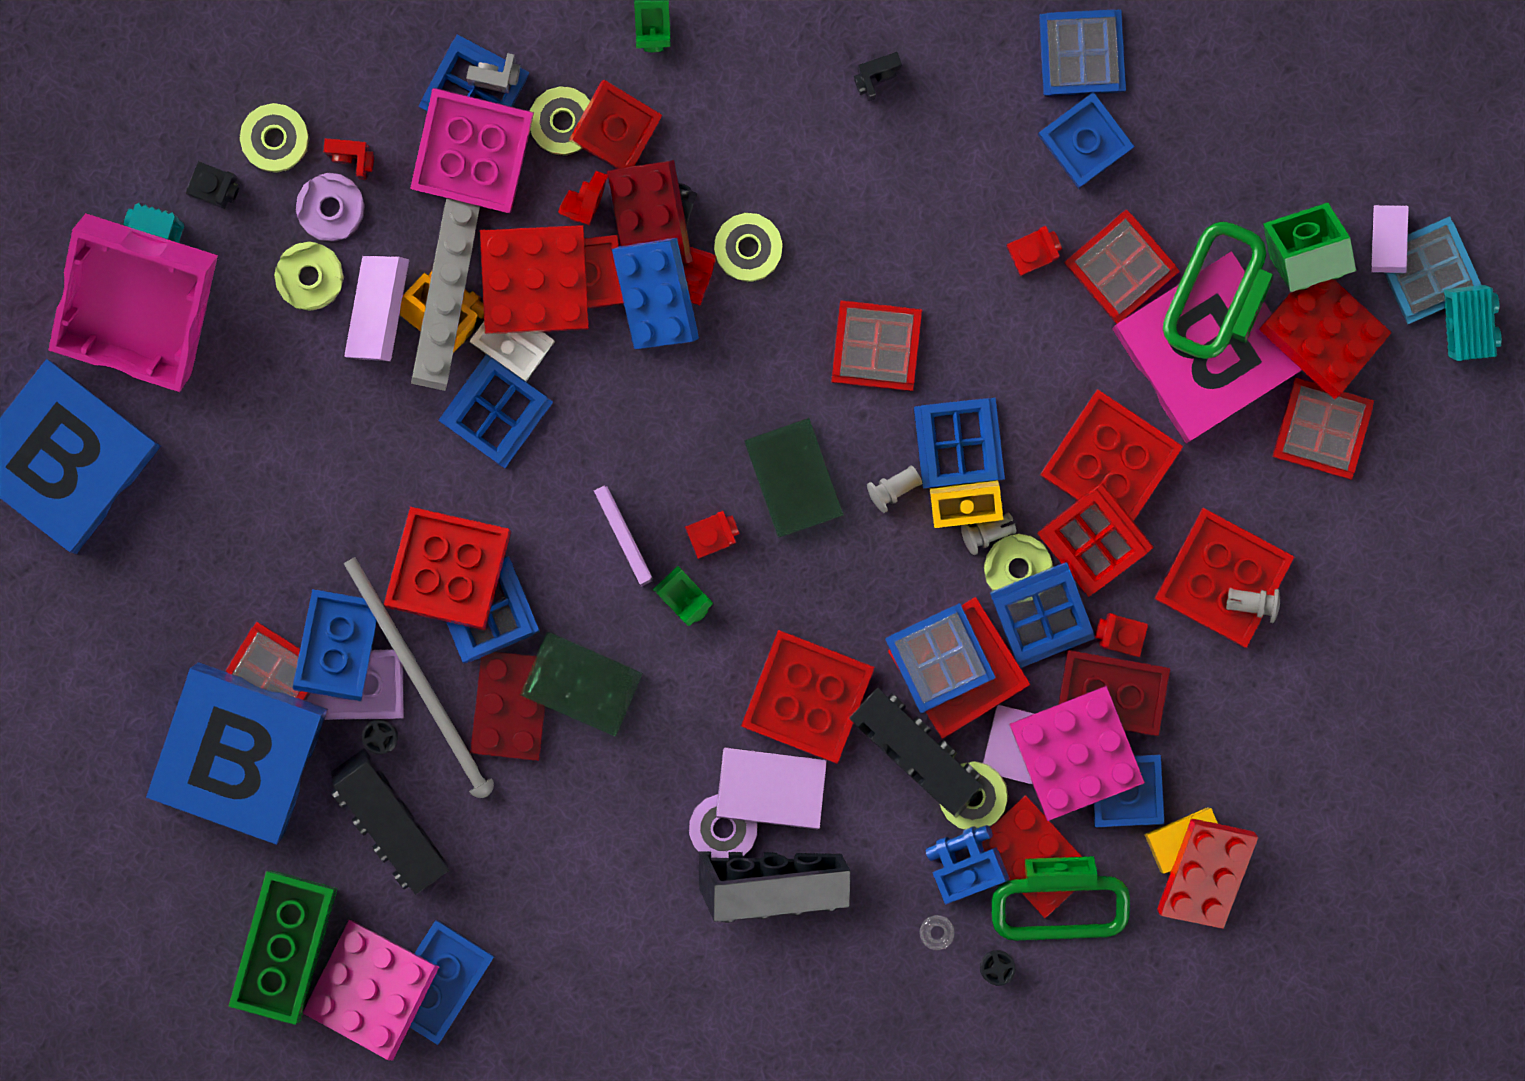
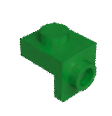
M634 0L636 48H643L645 52H660L664 50V47H670L669 0Z
M679 566L653 589L687 626L703 619L708 613L709 607L713 604Z

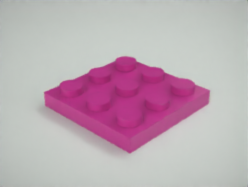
M433 88L410 189L511 213L534 112Z
M1107 686L1009 724L1047 821L1145 783Z
M349 920L303 1014L379 1056L393 1061L439 966L363 925Z

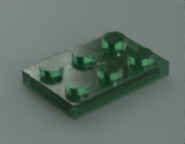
M809 418L744 440L778 538L843 516Z
M547 632L520 696L616 737L643 673Z

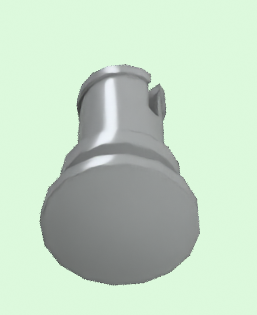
M909 466L906 470L888 480L885 478L881 479L878 486L869 482L867 489L875 506L882 513L888 511L887 503H896L899 496L922 485V480L913 466Z
M1006 513L1003 515V520L974 523L973 527H969L968 524L961 525L962 537L970 553L977 555L978 546L986 548L989 546V542L1016 534L1015 523L1001 528L1002 525L1013 521L1011 514Z
M1229 588L1226 610L1255 613L1259 618H1262L1263 615L1270 616V623L1275 622L1280 607L1279 589H1275L1273 596L1267 595L1266 591L1263 590L1260 593Z

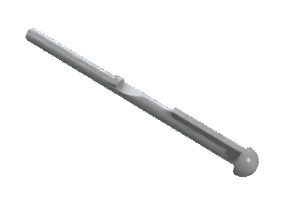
M356 557L343 563L474 786L469 791L470 794L476 798L489 796L494 788L493 779L491 778L486 781L481 776L478 766Z

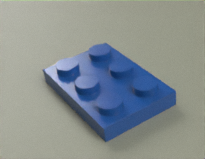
M677 238L619 246L612 249L634 349L693 342L699 339Z
M312 589L293 690L362 702L377 620L364 598Z
M436 919L415 951V954L439 966V969L410 1028L439 1045L495 956Z

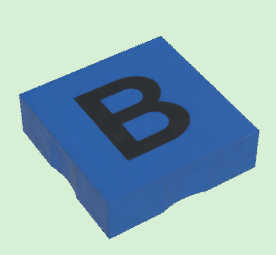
M46 359L0 417V499L67 551L77 554L107 516L117 496L133 483L161 445L124 416L107 406L89 389L54 362Z
M198 662L188 672L146 798L277 845L285 835L300 792L303 770L313 754L328 709L282 692L261 689L244 678Z

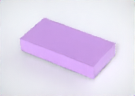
M1374 205L1372 272L1406 273L1408 206Z

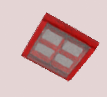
M1127 209L1064 262L1116 324L1124 320L1180 272L1172 260Z
M840 300L831 382L913 391L922 309Z
M1294 378L1272 457L1352 480L1373 410L1374 400L1342 392L1334 400L1318 384Z
M1103 483L1096 486L1037 532L1061 564L1068 563L1074 580L1088 597L1154 548Z
M256 622L225 672L244 678L261 689L282 692L304 701L310 695L309 692L293 690L300 648L259 622Z

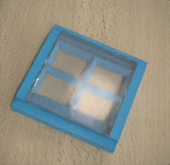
M1451 217L1408 234L1406 273L1384 272L1407 325L1444 309V289L1481 285Z

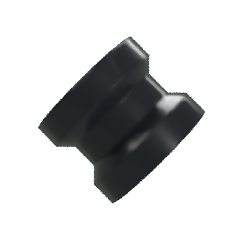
M374 720L363 729L362 742L371 753L386 754L397 745L398 731L389 721Z
M992 950L983 956L980 962V972L987 982L995 986H1001L1009 983L1014 977L1016 971L1015 963L1006 952Z

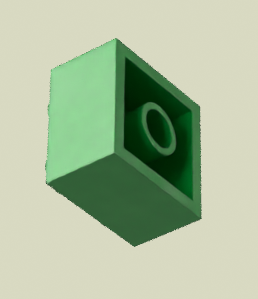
M1329 203L1263 223L1270 259L1290 292L1307 289L1312 285L1330 279H1338L1345 274L1356 271L1350 236Z

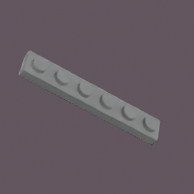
M446 198L411 384L446 390L480 209L478 205Z

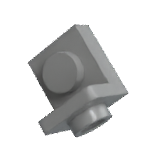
M507 53L503 72H498L499 67L488 63L480 62L478 67L469 65L466 77L468 85L509 94L510 85H517L520 73V65L515 64V55Z

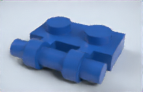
M988 825L980 828L970 827L965 829L962 835L952 839L949 837L936 841V845L926 848V854L930 861L941 858L943 868L932 873L945 905L1010 879L998 848L995 847L984 851L982 841L993 837L992 830ZM968 848L971 857L958 862L955 852Z

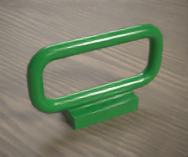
M1228 222L1214 223L1204 230L1164 318L1163 333L1171 346L1194 357L1209 359L1221 354L1228 346L1232 336L1246 343L1273 282V274L1262 270L1266 258V248L1260 236L1248 229ZM1225 235L1249 245L1252 249V257L1215 341L1210 345H1201L1179 335L1176 326L1213 241L1218 236Z
M1094 856L1025 859L1026 879H1014L1004 882L998 886L992 898V923L994 929L1005 939L1015 941L1110 937L1123 931L1128 924L1130 916V894L1127 886L1116 877L1097 876ZM1111 890L1116 894V917L1110 923L1012 927L1006 923L1005 901L1009 895L1014 893Z

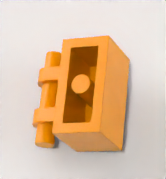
M432 271L429 275L424 273L402 297L399 315L419 331H421ZM466 289L464 290L453 353L473 333L477 316L480 319L484 318V304L480 301L481 297L474 291L469 293Z

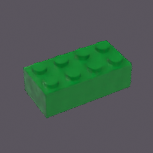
M274 870L266 871L229 1007L294 1025L301 1022L338 888Z

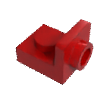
M325 138L323 152L327 156H332V162L352 164V159L356 158V176L358 179L366 180V173L372 172L374 166V152L369 151V145L366 142Z
M595 171L590 182L584 181L582 183L579 193L569 190L560 205L558 213L569 217L573 221L590 225L600 206L608 175Z
M1046 225L1039 228L1038 231L1006 245L1020 277L1058 260L1060 257L1058 251L1062 250L1055 231L1049 232Z
M690 247L692 262L683 264L691 303L701 305L717 257L714 254Z
M724 511L685 527L698 559L736 544L734 536L740 534L733 516L726 517Z
M1108 613L1106 620L1100 618L1095 638L1100 639L1099 647L1140 657L1148 624Z

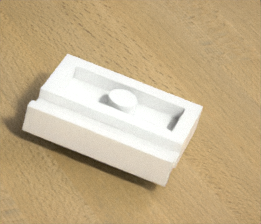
M483 322L471 338L470 343L527 382L555 341L543 332L486 335Z

